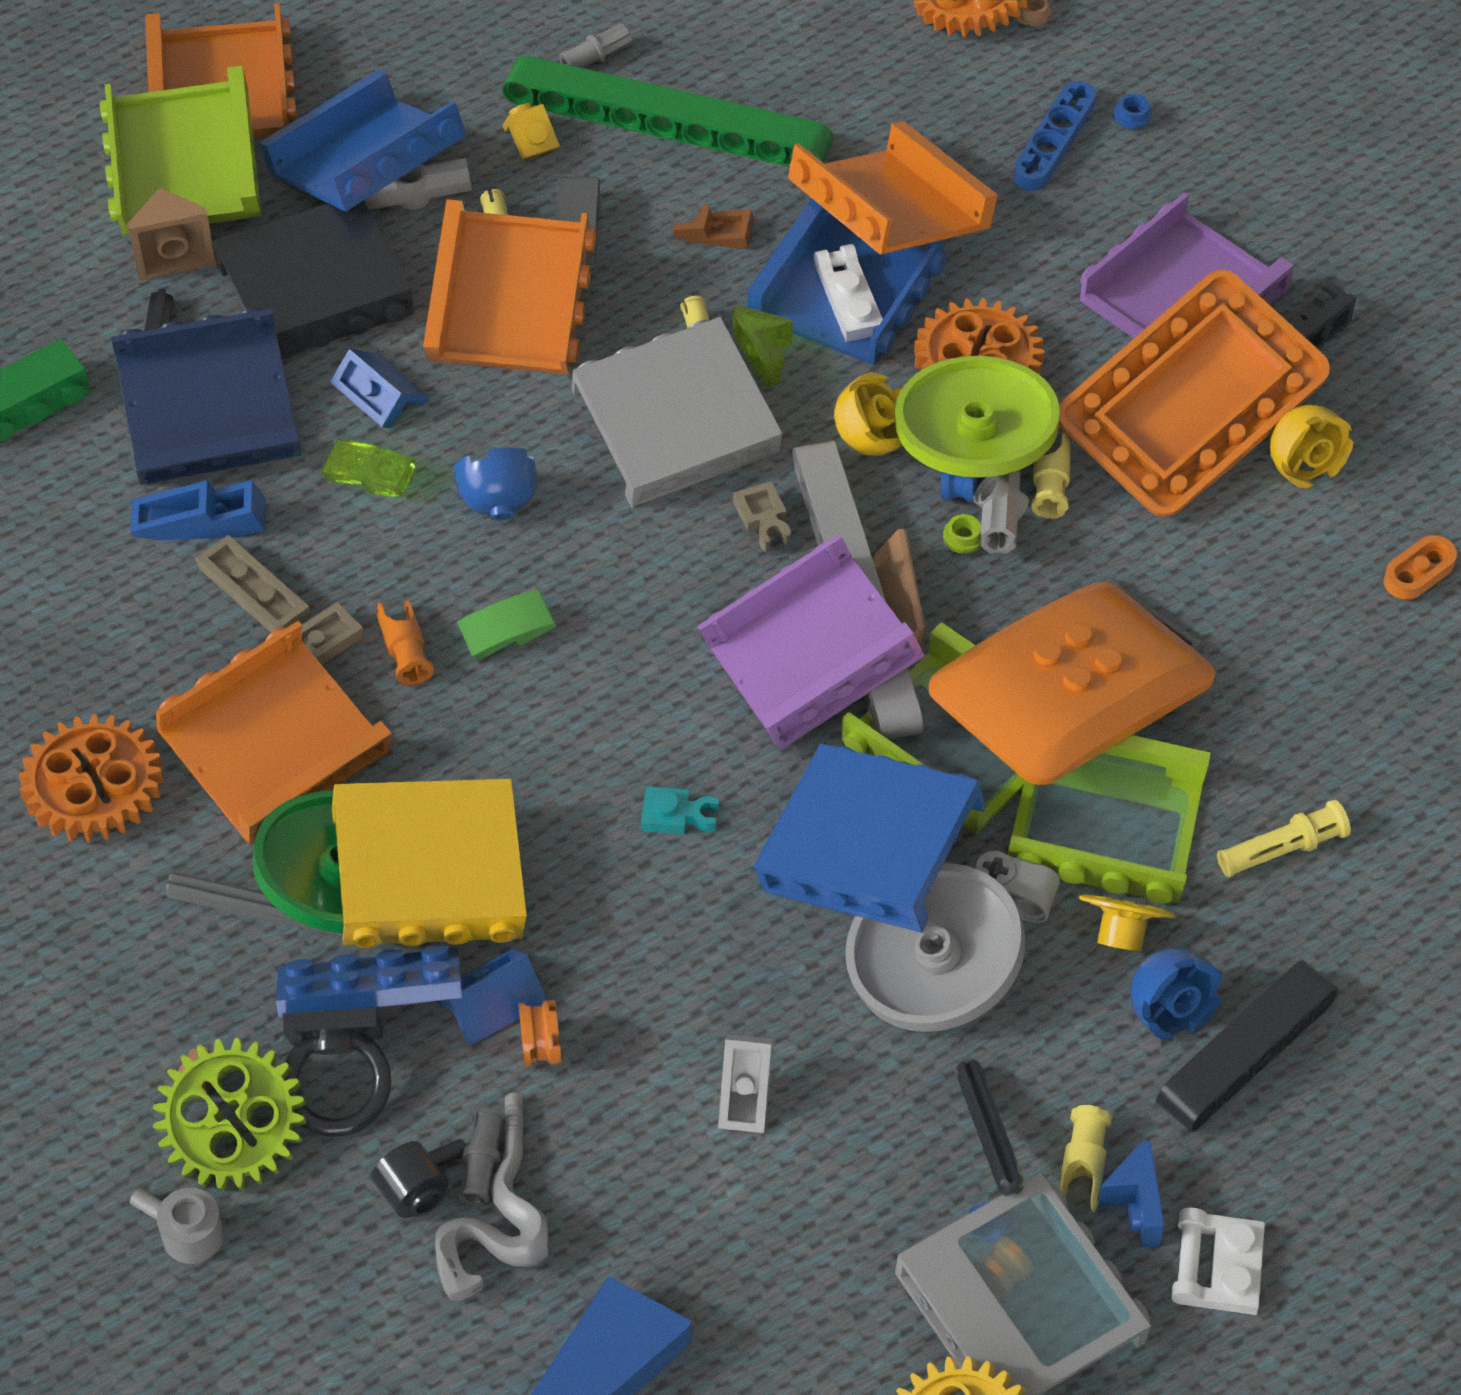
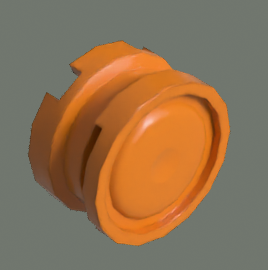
M555 1000L543 1001L542 1006H534L533 1008L526 1006L525 1003H518L525 1068L532 1067L531 1063H536L537 1059L538 1061H548L550 1065L561 1064Z

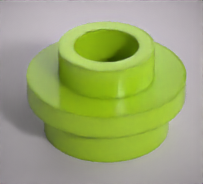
M968 514L954 516L944 527L943 540L945 545L950 550L961 554L977 551L981 547V524L979 520Z

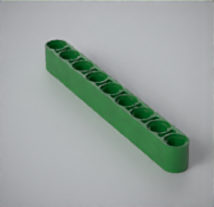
M520 56L515 60L502 87L504 97L513 104L522 105L530 103L531 107L543 104L548 112L786 167L790 166L794 144L798 143L805 149L810 150L816 158L824 163L834 138L832 131L826 125L816 121L531 56Z

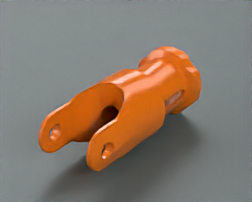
M406 600L404 605L407 620L391 619L386 615L383 604L379 602L376 614L388 654L395 659L397 664L395 672L398 682L404 686L424 683L432 677L434 667L432 662L425 657L423 651L425 641L410 601Z

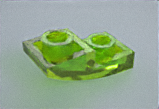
M337 439L321 473L330 482L361 484L369 494L402 497L417 462L414 458L386 448Z

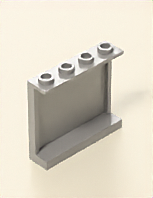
M721 317L710 321H697L690 325L688 329L674 334H661L649 343L638 347L628 346L622 348L613 356L599 361H586L573 370L572 392L574 395L581 393L626 482L625 497L631 507L779 453L783 433Z

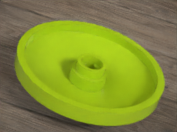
M965 356L932 364L908 380L901 389L895 405L896 432L904 448L918 461L935 470L963 477H993L1023 469L1040 459L1051 448L1059 430V402L1049 383L1030 368L997 357Z

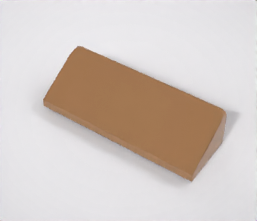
M898 529L874 555L875 568L888 606L902 624L905 622L923 651L925 624L907 531L905 529Z

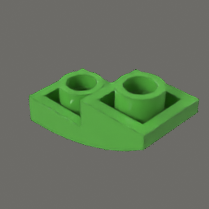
M539 589L504 599L457 621L472 657L477 661L486 658L514 641L522 646L557 627Z

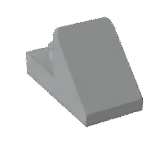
M726 1035L718 1129L764 1133L771 1082L770 1067L773 1039Z

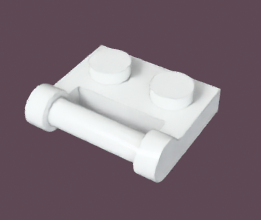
M1184 1208L1180 1210L1178 1227L1182 1230L1178 1281L1174 1282L1172 1287V1301L1181 1305L1257 1315L1265 1222L1211 1215L1198 1208ZM1201 1234L1215 1235L1210 1288L1201 1287L1197 1283Z

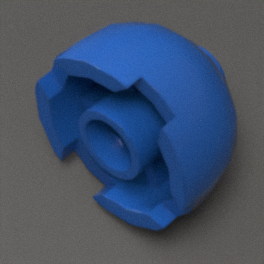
M511 447L495 448L488 450L489 458L471 463L470 455L456 462L453 471L460 497L471 510L479 514L490 515L492 520L500 521L514 517L515 511L524 507L534 495L537 486L535 456L527 457L526 449Z
M1180 947L1161 949L1150 955L1139 966L1132 978L1130 996L1133 1011L1146 1028L1157 1038L1173 1041L1172 1035L1187 1027L1190 1033L1194 1034L1212 1018L1220 1005L1221 998L1216 993L1219 985L1218 981H1223L1222 975L1205 957L1194 951Z

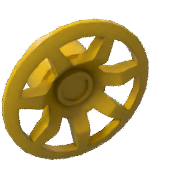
M1079 895L1080 900L1100 906L1103 915L1097 943L1111 947L1142 952L1147 921L1152 917H1176V914L1172 911L1150 905H1142L1103 896Z

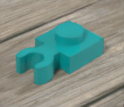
M646 786L641 817V831L685 835L686 824H691L700 831L714 832L716 831V818L704 817L702 813L706 811L718 812L719 799L712 796H704L696 801H689V790Z

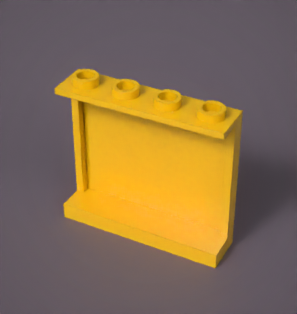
M511 779L334 784L332 817L333 823H336L344 922L343 946L355 945L359 948H372L379 944L418 946L426 942H447L459 945L477 940L505 943L513 939H522L527 915Z

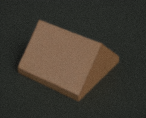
M159 188L127 223L139 281L216 265L206 208Z

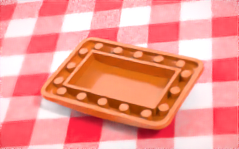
M1215 270L1204 277L1063 399L1059 405V425L1149 512L1159 517H1170L1191 503L1273 432L1275 426L1285 414L1301 406L1328 379L1330 371L1329 361L1324 354L1240 277L1228 270Z
M1096 582L1041 607L966 651L931 676L928 690L934 701L1020 777L1035 785H1048L1208 690L1213 685L1216 673L1208 660L1121 588L1108 582Z

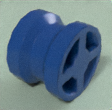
M942 472V499L953 501L956 497L964 498L967 502L975 503L973 499L974 493L981 483L982 477H963Z

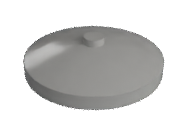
M943 863L923 902L929 920L922 933L855 916L846 941L847 971L861 1000L880 1019L896 1027L911 1031L933 1032L948 1030L971 1022L989 1011L1013 985L1019 974L1025 954L1026 939L1023 921L1007 890L997 880L978 869L960 864Z

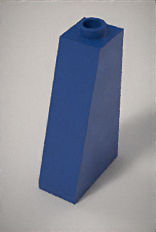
M608 1276L531 1395H634L688 1348L692 1342V1321Z

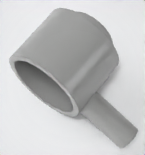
M138 1188L131 1196V1205L157 1220L164 1248L173 1259L187 1264L200 1263L211 1258L221 1247L224 1239L221 1216L215 1199L206 1191L198 1188H183L172 1192L161 1201L142 1188Z

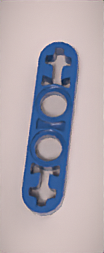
M1073 81L1064 86L1016 161L1014 180L1018 187L1028 191H1036L1042 189L1048 183L1094 110L1096 91L1092 85L1083 81ZM1080 97L1076 104V109L1073 108L1072 100H1077ZM1057 120H1067L1072 123V126L1061 128L1056 126L1054 122ZM1043 144H1050L1056 147L1057 150L1047 153L1039 150L1038 147ZM1035 162L1039 164L1038 171L1029 174L1034 168Z

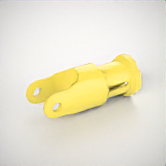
M1065 432L1062 433L1061 446L1056 452L1043 455L1034 462L1033 483L1036 486V495L1032 499L1031 507L1037 516L1056 519L1062 517L1068 510L1069 502L1065 496V488L1068 487L1070 482L1071 447L1070 440Z
M1080 1105L1071 1110L1070 1120L1074 1123L1071 1142L1065 1147L1059 1188L1066 1198L1068 1185L1074 1178L1087 1176L1093 1179L1090 1206L1091 1211L1095 1212L1099 1202V1192L1107 1151L1103 1148L1106 1128L1111 1126L1112 1115L1110 1112L1097 1106Z

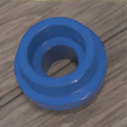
M1128 94L1123 96L1115 106L1114 118L1118 124L1125 128L1139 129L1150 123L1152 109L1144 96Z

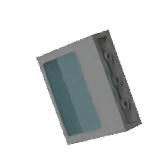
M1039 1173L1023 1183L1024 1189L1020 1194L1001 1195L898 1254L895 1269L896 1276L949 1354L957 1361L960 1369H962L966 1356H970L977 1361L978 1371L985 1361H989L996 1366L995 1377L1005 1370L1013 1376L1009 1388L1020 1384L1027 1390L1025 1395L1043 1394L1131 1340L1137 1348L1145 1344L1151 1327L1149 1324L1150 1317L1146 1308L1137 1298L1131 1299L1122 1286V1277L1116 1266L1110 1260H1103L1094 1247L1095 1241L1088 1227L1083 1222L1077 1223L1067 1209L1068 1203L1060 1188L1055 1184L1050 1185L1042 1173Z

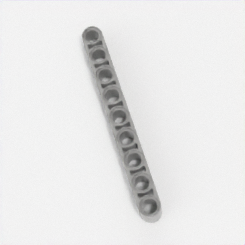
M834 440L794 447V469L817 545L819 546L840 534L853 559L886 602ZM908 668L864 696L874 730L888 740L923 733L921 710Z

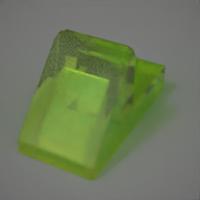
M743 306L733 308V335L764 386L768 388L780 384L781 367L785 365L781 349L792 346V321Z

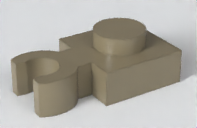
M772 481L733 492V503L747 532L759 530V545L763 551H770L769 537L771 536L782 538L785 546L790 545L791 530L788 524L785 523L787 521V511Z

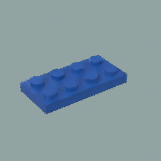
M431 945L422 949V952L403 953L401 950H385L378 953L375 957L365 958L345 954L336 956L331 961L313 963L308 959H299L287 963L286 966L278 967L276 993L278 1018H283L282 1013L374 1008L462 998L458 948L449 949L445 945Z

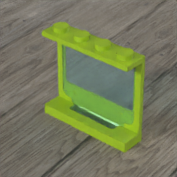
M941 622L930 633L929 653L909 671L921 710L923 733L888 740L874 730L869 711L861 719L848 712L843 717L842 741H844L846 747L851 748L855 752L872 756L884 755L894 761L911 765L922 764L936 771L953 775L965 774L972 779L978 780L986 809L984 812L971 809L962 828L965 827L977 835L1023 788L1025 780L930 696L928 687L931 676L976 646Z
M1131 735L1051 784L1035 785L1025 780L1008 856L1032 864L1046 866L1055 871L1060 879L1067 883H1083L1104 888L1106 891L1114 894L1126 893L1145 897L1158 904L1169 902L1179 904L1186 883L1187 862L1202 786L1211 753Z

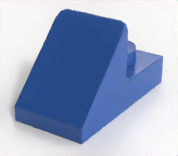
M1151 1141L1141 1142L1102 1184L1097 1206L1128 1205L1129 1227L1131 1231L1139 1232L1141 1247L1160 1246L1164 1229Z

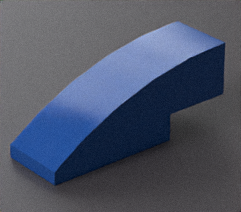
M206 480L133 499L130 532L134 537L156 540L224 538L227 535L232 538L264 532L266 498L253 480L215 490Z

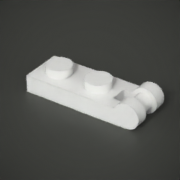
M844 245L840 247L839 251L830 253L827 250L814 252V263L845 341L851 342L872 337L873 329L875 326H879L883 319L858 262L854 245ZM843 266L845 269L838 272L833 271V268Z

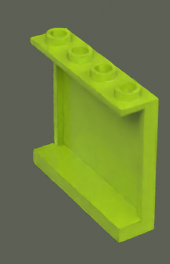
M242 65L227 67L228 81L118 97L114 96L111 84H105L106 100L100 101V111L103 123H108L109 132L102 133L106 156L111 155V165H105L106 180L109 189H114V198H108V208L111 221H118L123 236L130 235L127 223L159 188L205 207L209 224L262 216L249 89Z

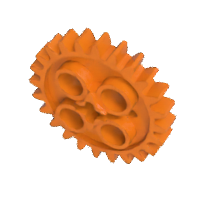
M913 0L918 17L923 16L925 25L933 23L936 32L946 27L947 35L949 36L956 30H961L962 37H966L969 30H975V33L981 36L982 28L985 27L995 32L996 23L1000 22L1008 26V16L1019 18L1021 16L1019 8L1028 7V0Z
M967 298L962 308L950 302L948 313L937 308L935 310V319L925 318L924 328L918 329L917 340H915V368L921 371L940 361L978 355L1010 360L1024 365L1040 375L1044 359V350H1042L1043 338L1037 337V326H1028L1029 317L1027 315L1015 318L1016 307L1013 306L1007 311H1002L1001 301H997L993 307H987L985 298H981L978 306H973ZM990 330L986 335V345L981 347L984 332Z
M92 714L89 724L83 725L81 719L76 716L74 717V727L68 729L63 723H57L59 734L56 736L44 731L42 733L45 742L44 746L33 743L30 745L33 757L23 758L25 771L19 773L22 785L20 787L23 802L26 804L28 814L36 816L40 828L49 824L53 836L58 835L65 829L68 841H73L79 832L84 833L87 843L91 842L94 832H100L105 840H109L111 828L115 827L119 832L125 834L126 827L124 822L130 820L133 823L140 824L139 810L152 812L151 798H160L161 796L158 784L164 783L161 770L163 767L160 755L156 752L155 743L153 740H146L145 732L142 728L133 732L131 721L129 720L117 727L114 715H110L106 722L101 724L97 714ZM75 752L81 753L91 776L96 782L100 783L102 793L110 803L105 804L102 802L88 773H83L81 762L74 754Z

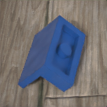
M349 349L330 381L376 423L385 428H391L407 402L425 404L430 398L379 353Z
M511 949L461 976L462 998L440 1000V1003L444 1008L454 1013L467 1043L471 1046L519 1020L518 1003H525L526 1006L533 1008L534 1006H542L543 1001H547V997L528 955Z

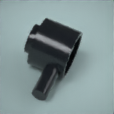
M459 1138L428 1152L418 1141L404 1143L391 1150L378 1162L372 1172L371 1179L399 1217L410 1218L426 1215L440 1204L449 1184L447 1176L440 1167L462 1158L467 1145Z

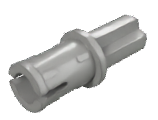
M620 23L595 37L591 34L586 37L585 42L566 52L560 53V62L584 68L596 61L602 63L605 61V56L631 43L630 31L624 24Z

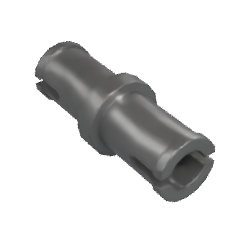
M488 1108L479 1109L478 1112H475L470 1145L465 1147L463 1153V1161L466 1163L459 1199L475 1206L485 1205V1203L489 1202L493 1170L499 1166L501 1153L497 1149L502 1124L504 1123V1115L497 1110Z

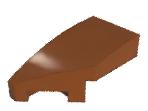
M706 203L698 209L700 215L686 224H682L679 221L673 225L674 236L680 240L736 249H748L755 219L752 210L711 212L710 206Z

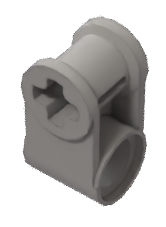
M989 851L978 858L975 869L990 875L1007 890L1022 920L1034 924L1043 923L1047 920L1060 885V877L1055 871L1046 866L1032 864L999 851ZM996 863L1000 864L998 872L994 871Z

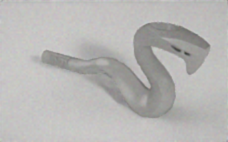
M510 1093L505 1096L504 1154L491 1185L494 1204L520 1230V1235L515 1237L508 1236L491 1224L477 1218H456L441 1225L435 1237L437 1270L441 1284L450 1301L463 1300L483 1289L481 1276L467 1274L460 1263L458 1248L465 1240L473 1239L478 1241L501 1262L513 1267L536 1266L549 1257L547 1217L541 1210L517 1195L513 1190V1181L523 1157V1096L521 1094Z

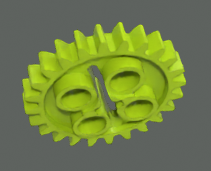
M239 1038L234 1039L231 1050H226L223 1042L220 1039H216L214 1052L210 1054L199 1044L197 1045L199 1059L193 1062L185 1055L180 1056L185 1067L182 1073L168 1069L167 1073L175 1081L173 1086H158V1090L167 1097V1102L154 1104L153 1109L157 1113L165 1115V1119L153 1124V1128L157 1132L168 1133L158 1145L162 1150L175 1148L168 1158V1162L172 1166L186 1161L181 1173L185 1178L189 1179L197 1171H200L198 1184L202 1187H206L211 1179L216 1177L217 1188L220 1191L226 1189L229 1179L234 1180L239 1190H244L246 1176L250 1175L261 1185L263 1184L262 1169L267 1167L271 1172L278 1174L280 1171L275 1159L278 1156L288 1160L293 1158L285 1147L287 1142H302V1138L292 1129L293 1126L306 1124L307 1120L304 1116L294 1113L295 1109L306 1105V1100L303 1097L291 1095L301 1084L298 1079L284 1081L290 1073L291 1067L286 1062L274 1068L278 1057L275 1051L271 1050L260 1058L261 1046L258 1042L254 1041L248 1051L245 1052L243 1043ZM234 1071L243 1072L245 1074V1082L241 1089L230 1093L223 1090L224 1078L229 1073ZM204 1083H211L224 1101L232 1109H236L235 1113L256 1138V1146H249L237 1129L227 1119L224 1120L223 1112L204 1091ZM196 1101L207 1102L208 1113L206 1117L196 1123L188 1122L186 1112L189 1106ZM262 1106H269L274 1109V1118L268 1126L263 1128L253 1127L251 1118L256 1109ZM226 1136L236 1137L237 1148L233 1155L228 1158L216 1157V1143Z

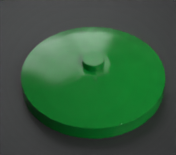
M334 790L303 794L279 805L260 825L253 849L252 865L254 876L265 897L288 917L315 929L343 933L344 922L336 823H333L332 817Z

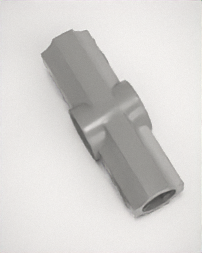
M466 158L426 166L422 163L364 201L369 210L400 205L409 210H417L426 206L431 198L472 191Z
M1021 469L1004 475L985 477L974 493V502L982 508L981 547L990 554H1007L1016 547L1018 520L1025 513L1029 503L1028 497L1020 491Z

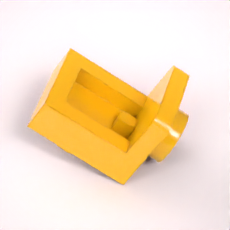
M526 103L509 111L510 115L503 123V128L505 132H511L522 161L549 153L560 147L543 104L531 107L530 103Z

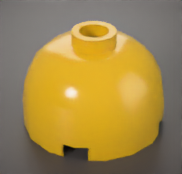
M874 372L859 376L842 391L835 404L834 419L841 438L850 448L862 455L882 456L903 446L895 427V405L901 389L898 387L893 390L888 384L884 383L889 379L888 377Z
M1302 405L1292 409L1277 423L1270 437L1269 450L1274 466L1280 474L1298 488L1314 486L1308 480L1325 472H1328L1330 478L1336 476L1346 464L1353 448V441L1348 437L1349 430L1352 431L1350 424L1324 406ZM1304 461L1310 467H1314L1315 470L1304 471L1299 470V467Z

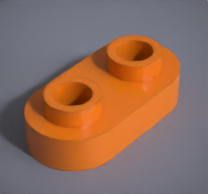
M1430 535L1420 539L1389 562L1383 581L1386 590L1392 596L1403 600L1419 597L1452 572L1457 558L1456 547L1450 540L1442 536ZM1429 559H1435L1439 563H1431Z

